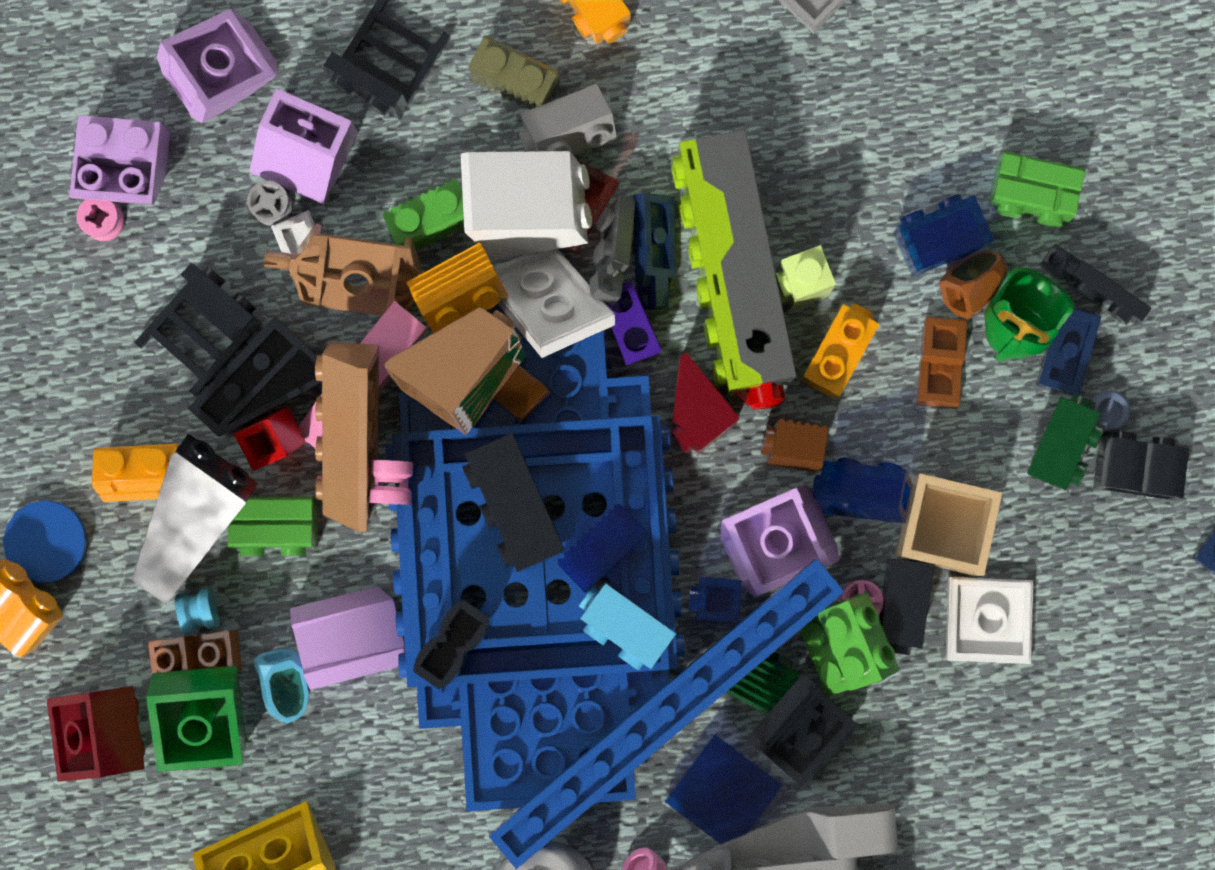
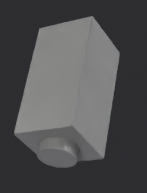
M597 84L521 113L525 130L519 132V137L525 152L570 151L572 155H576L588 149L600 147L606 142L617 138L612 112Z

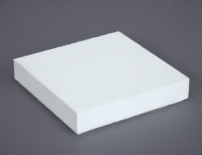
M948 577L946 660L1031 664L1033 580Z

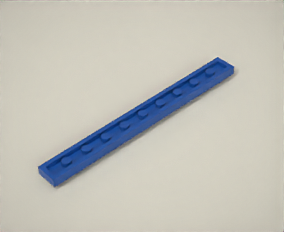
M817 559L811 561L489 833V838L514 868L518 869L842 595L844 590Z

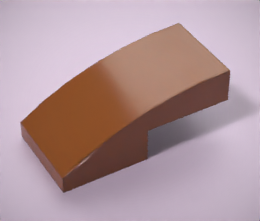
M925 317L916 405L957 409L960 405L962 364L965 360L967 321Z

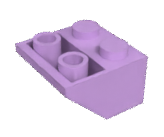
M276 88L258 127L249 172L267 181H274L285 189L325 206L358 131L351 120Z
M78 115L69 197L154 205L166 177L171 132L161 122Z

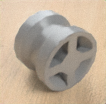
M274 181L257 183L251 188L247 196V205L250 212L262 224L272 226L288 219L292 213L293 202L290 195L280 184Z

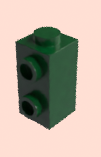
M1076 394L1072 395L1071 400L1060 397L1027 471L1029 476L1069 492L1072 484L1079 487L1089 465L1082 461L1088 446L1096 449L1106 426L1099 423L1102 415L1094 410L1097 403Z

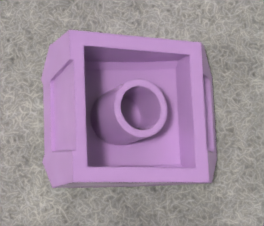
M228 9L161 41L157 54V60L163 77L172 86L189 111L191 118L200 123H204L239 103L278 75L276 59L252 24L234 9Z
M806 484L721 521V541L741 586L753 597L783 586L814 559H817L824 568L839 561L837 543L817 502V497Z
M379 586L290 608L291 626L303 668V675L310 690L398 667L399 653H404L405 644L403 636H397L394 600Z

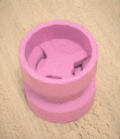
M371 460V474L375 477L374 487L370 489L369 503L411 505L412 492L408 488V479L413 475V462ZM383 482L400 483L399 487L383 486Z

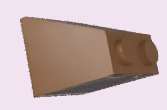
M479 307L391 357L384 367L401 391L467 435L514 370L520 365L526 354L520 343L522 338L514 330L516 324L497 310L490 314Z

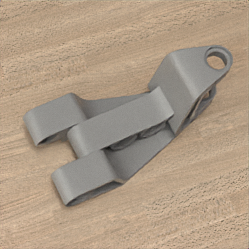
M875 803L807 807L733 838L669 870H857V857L889 854L898 850L895 806L892 804Z

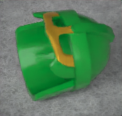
M1022 267L1012 269L996 295L990 300L984 312L985 336L990 347L995 351L993 358L1002 363L1007 359H1024L1043 353L1053 343L1059 333V329L1074 310V303L1070 296L1053 280L1039 272Z

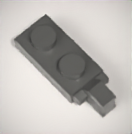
M622 194L610 207H604L597 219L596 228L600 231L599 243L593 254L596 272L590 279L591 297L609 303L612 306L621 298L623 272L629 267L635 210V200Z

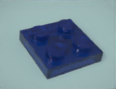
M714 733L664 801L719 844H723L748 833L782 787V784Z

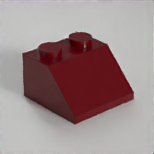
M686 352L680 357L672 416V425L675 429L672 430L671 436L686 454L693 450L698 456L736 426L740 418Z
M133 686L46 699L57 782L102 778L145 769V745L140 737L138 722L139 703L135 697Z

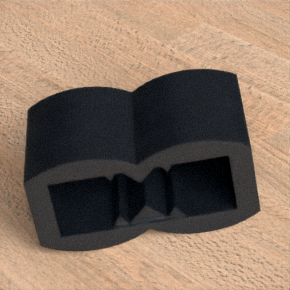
M1112 431L1111 437L1100 439L1093 484L1094 489L1166 500L1183 499L1189 449L1178 447L1177 439L1153 437L1152 443L1136 440L1137 434L1127 431Z
M462 600L455 604L444 616L439 628V636L431 639L420 650L414 663L413 672L437 689L453 682L463 670L468 652L476 648L487 636L492 624V616L469 600Z

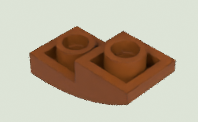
M237 630L148 642L152 673L237 666L238 671H242Z

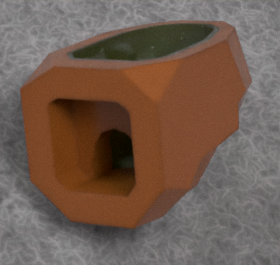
M991 250L980 251L968 255L947 270L939 281L943 302L953 314L969 319L977 315L990 302L1007 274V264L1004 257Z

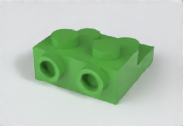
M867 592L827 606L799 630L827 697L882 681L900 671L894 649L886 638L879 621L878 612Z

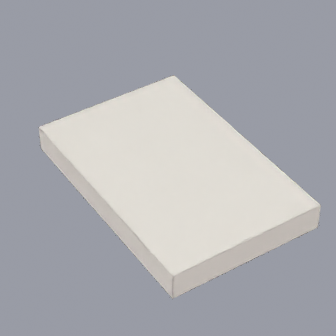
M558 249L522 255L495 267L509 295L507 299H501L500 303L497 304L516 324V327L541 358L615 325V314L603 301L591 297L590 285Z

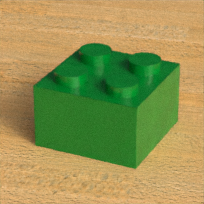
M237 666L152 673L146 700L157 772L243 765L247 741Z

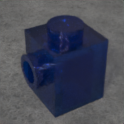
M700 576L699 587L691 586L689 611L697 612V621L738 624L742 580Z

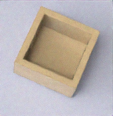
M920 473L913 476L895 557L919 563L933 564L935 567L969 575L984 576L1002 492Z

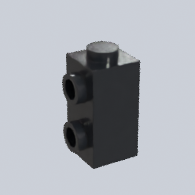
M887 559L882 591L883 608L879 613V621L889 644L896 654L910 655L911 647L923 649L934 569L933 564Z

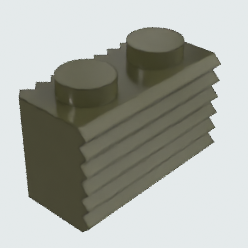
M487 35L483 37L468 66L473 83L479 82L481 87L486 85L488 90L494 89L495 94L501 92L502 98L508 96L509 101L515 100L516 105L523 104V108L530 107V110L549 103L560 84L559 71Z

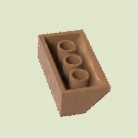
M329 342L322 355H317L315 364L316 381H322V396H317L315 406L316 421H322V436H317L315 448L316 461H322V475H318L316 480V500H323L324 516L355 531L367 532L378 503H369L370 489L374 487L375 477L371 474V460H379V345Z

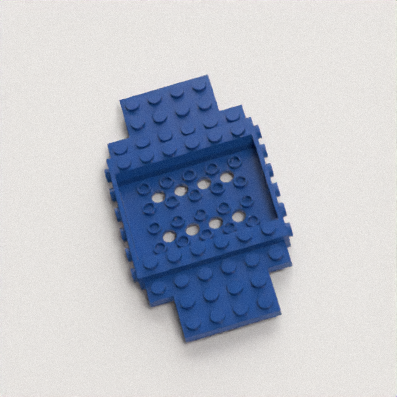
M496 304L493 308L486 310L490 314H493L495 310H497L506 315V313L501 309V307L498 304ZM517 327L514 328L515 332L522 338L520 343L526 354L519 366L543 383L551 392L524 424L520 423L493 399L469 433L465 435L407 394L399 393L401 433L392 434V445H386V460L413 462V475L408 479V488L412 492L411 505L389 504L390 511H397V528H391V547L393 553H399L400 569L393 571V584L395 595L402 594L403 610L396 611V631L398 637L404 636L405 653H399L398 655L400 679L407 678V687H417L419 729L461 726L467 811L510 809L523 806L670 681L669 670L678 669L677 660L685 659L684 634H676L652 669L643 664L638 671L618 656L622 648L608 639L602 645L586 634L583 629L587 623L580 619L585 611L579 605L588 594L589 582L598 576L608 578L614 590L674 633V618L682 617L681 592H672L671 577L679 575L678 550L670 551L668 535L676 533L675 508L667 509L665 493L673 492L672 467H664L663 451L670 450L669 425L661 426L660 416H651L649 376L607 378L604 330L541 358ZM510 433H513L542 499L555 495L560 497L565 504L563 515L556 520H552L566 552L520 573L516 571L514 565L508 568L505 566L497 548V544L503 542L497 526L489 529L482 512L479 521L471 526L461 524L456 515L459 505L463 502L472 501L478 504V506L486 503L480 487L472 490L465 476L462 466L469 464L465 453ZM395 483V486L390 487H399L400 483ZM589 493H600L607 501L606 511L599 517H590L583 511L582 502ZM555 579L566 581L571 589L569 599L563 604H554L546 596L547 585ZM513 582L522 583L528 590V600L520 607H512L504 599L505 588ZM478 585L486 593V602L481 609L492 616L490 630L485 639L476 648L468 652L465 666L459 676L447 686L437 689L413 672L415 660L424 645L431 639L439 636V628L444 616L455 604L462 601L463 591L468 586ZM634 770L597 802L636 800Z

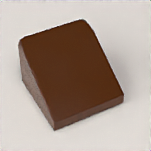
M518 366L494 397V400L520 423L524 424L551 392L543 383L521 366Z

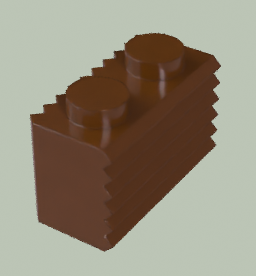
M782 418L773 427L767 426L766 430H764L761 454L768 455L767 465L816 472L823 467L828 428L826 425L820 428L817 423L812 427L808 422L804 425L800 421L794 424L792 420L785 422Z

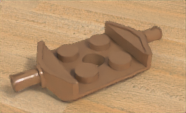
M319 224L313 226L297 248V252L290 254L266 249L264 267L290 270L289 276L294 277L300 300L309 306L382 316L391 304L396 301L408 311L414 302V297L406 282L425 272L421 270L422 266L412 238L405 237L404 246L320 234L321 225ZM358 273L365 276L368 282L357 286L349 283L346 277L350 274Z

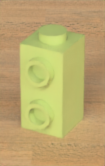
M821 245L782 259L775 272L781 303L787 302L790 311L828 297L836 285Z

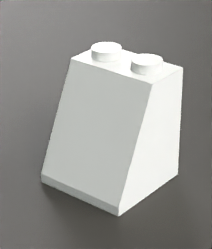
M570 151L467 152L461 154L464 232L476 243L481 242L486 253L493 260L588 243L587 228L592 226V216L588 204L585 203L584 190L589 188V176L585 165H581Z

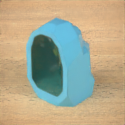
M277 649L260 654L254 659V666L265 707L270 716L286 724L294 722L306 711L309 700L308 686L303 675L299 653L295 649Z

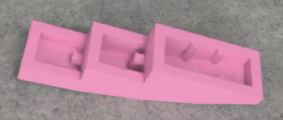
M396 301L391 304L360 343L379 345V392L391 379L390 374L384 367L385 363L391 357L416 344L428 330L425 325ZM316 402L299 425L304 439L314 448H316L317 436H322V421H316L315 417Z

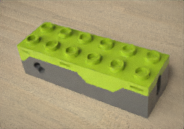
M743 129L679 142L678 155L672 156L673 165H671L675 189L683 188L684 196L680 197L681 205H679L683 228H691L693 237L688 238L689 245H687L691 268H699L701 278H697V285H695L699 308L708 309L709 319H705V325H703L708 349L716 348L718 360H713L714 365H712L716 389L724 388L725 398L736 396L753 410L780 406L786 400L783 386L790 385L796 378V372L746 130ZM751 339H758L764 344L761 353L752 352L748 348Z

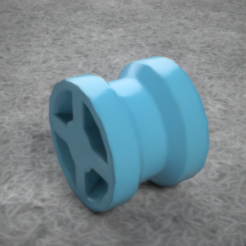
M210 587L202 588L194 595L187 593L176 594L175 609L184 635L194 633L198 627L202 626L208 629L219 627L216 600Z

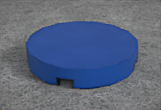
M47 500L29 503L18 510L6 525L3 538L5 557L10 562L17 563L23 567L31 581L39 583L60 581L76 572L86 557L89 541L85 526L82 523L83 521L77 512L65 504Z

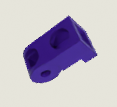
M632 280L623 283L621 298L613 306L609 305V303H604L615 314V325L612 326V330L626 365L662 352V346Z

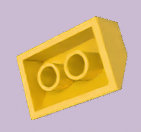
M307 801L192 853L195 870H336L333 858Z

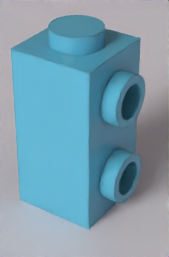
M606 583L601 590L593 586L579 605L585 611L580 619L587 623L583 631L602 645L608 639L622 648L618 656L638 671L643 664L652 669L676 635L672 630Z

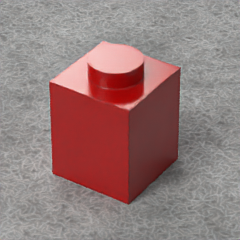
M288 406L254 420L234 433L252 471L287 457L306 443Z

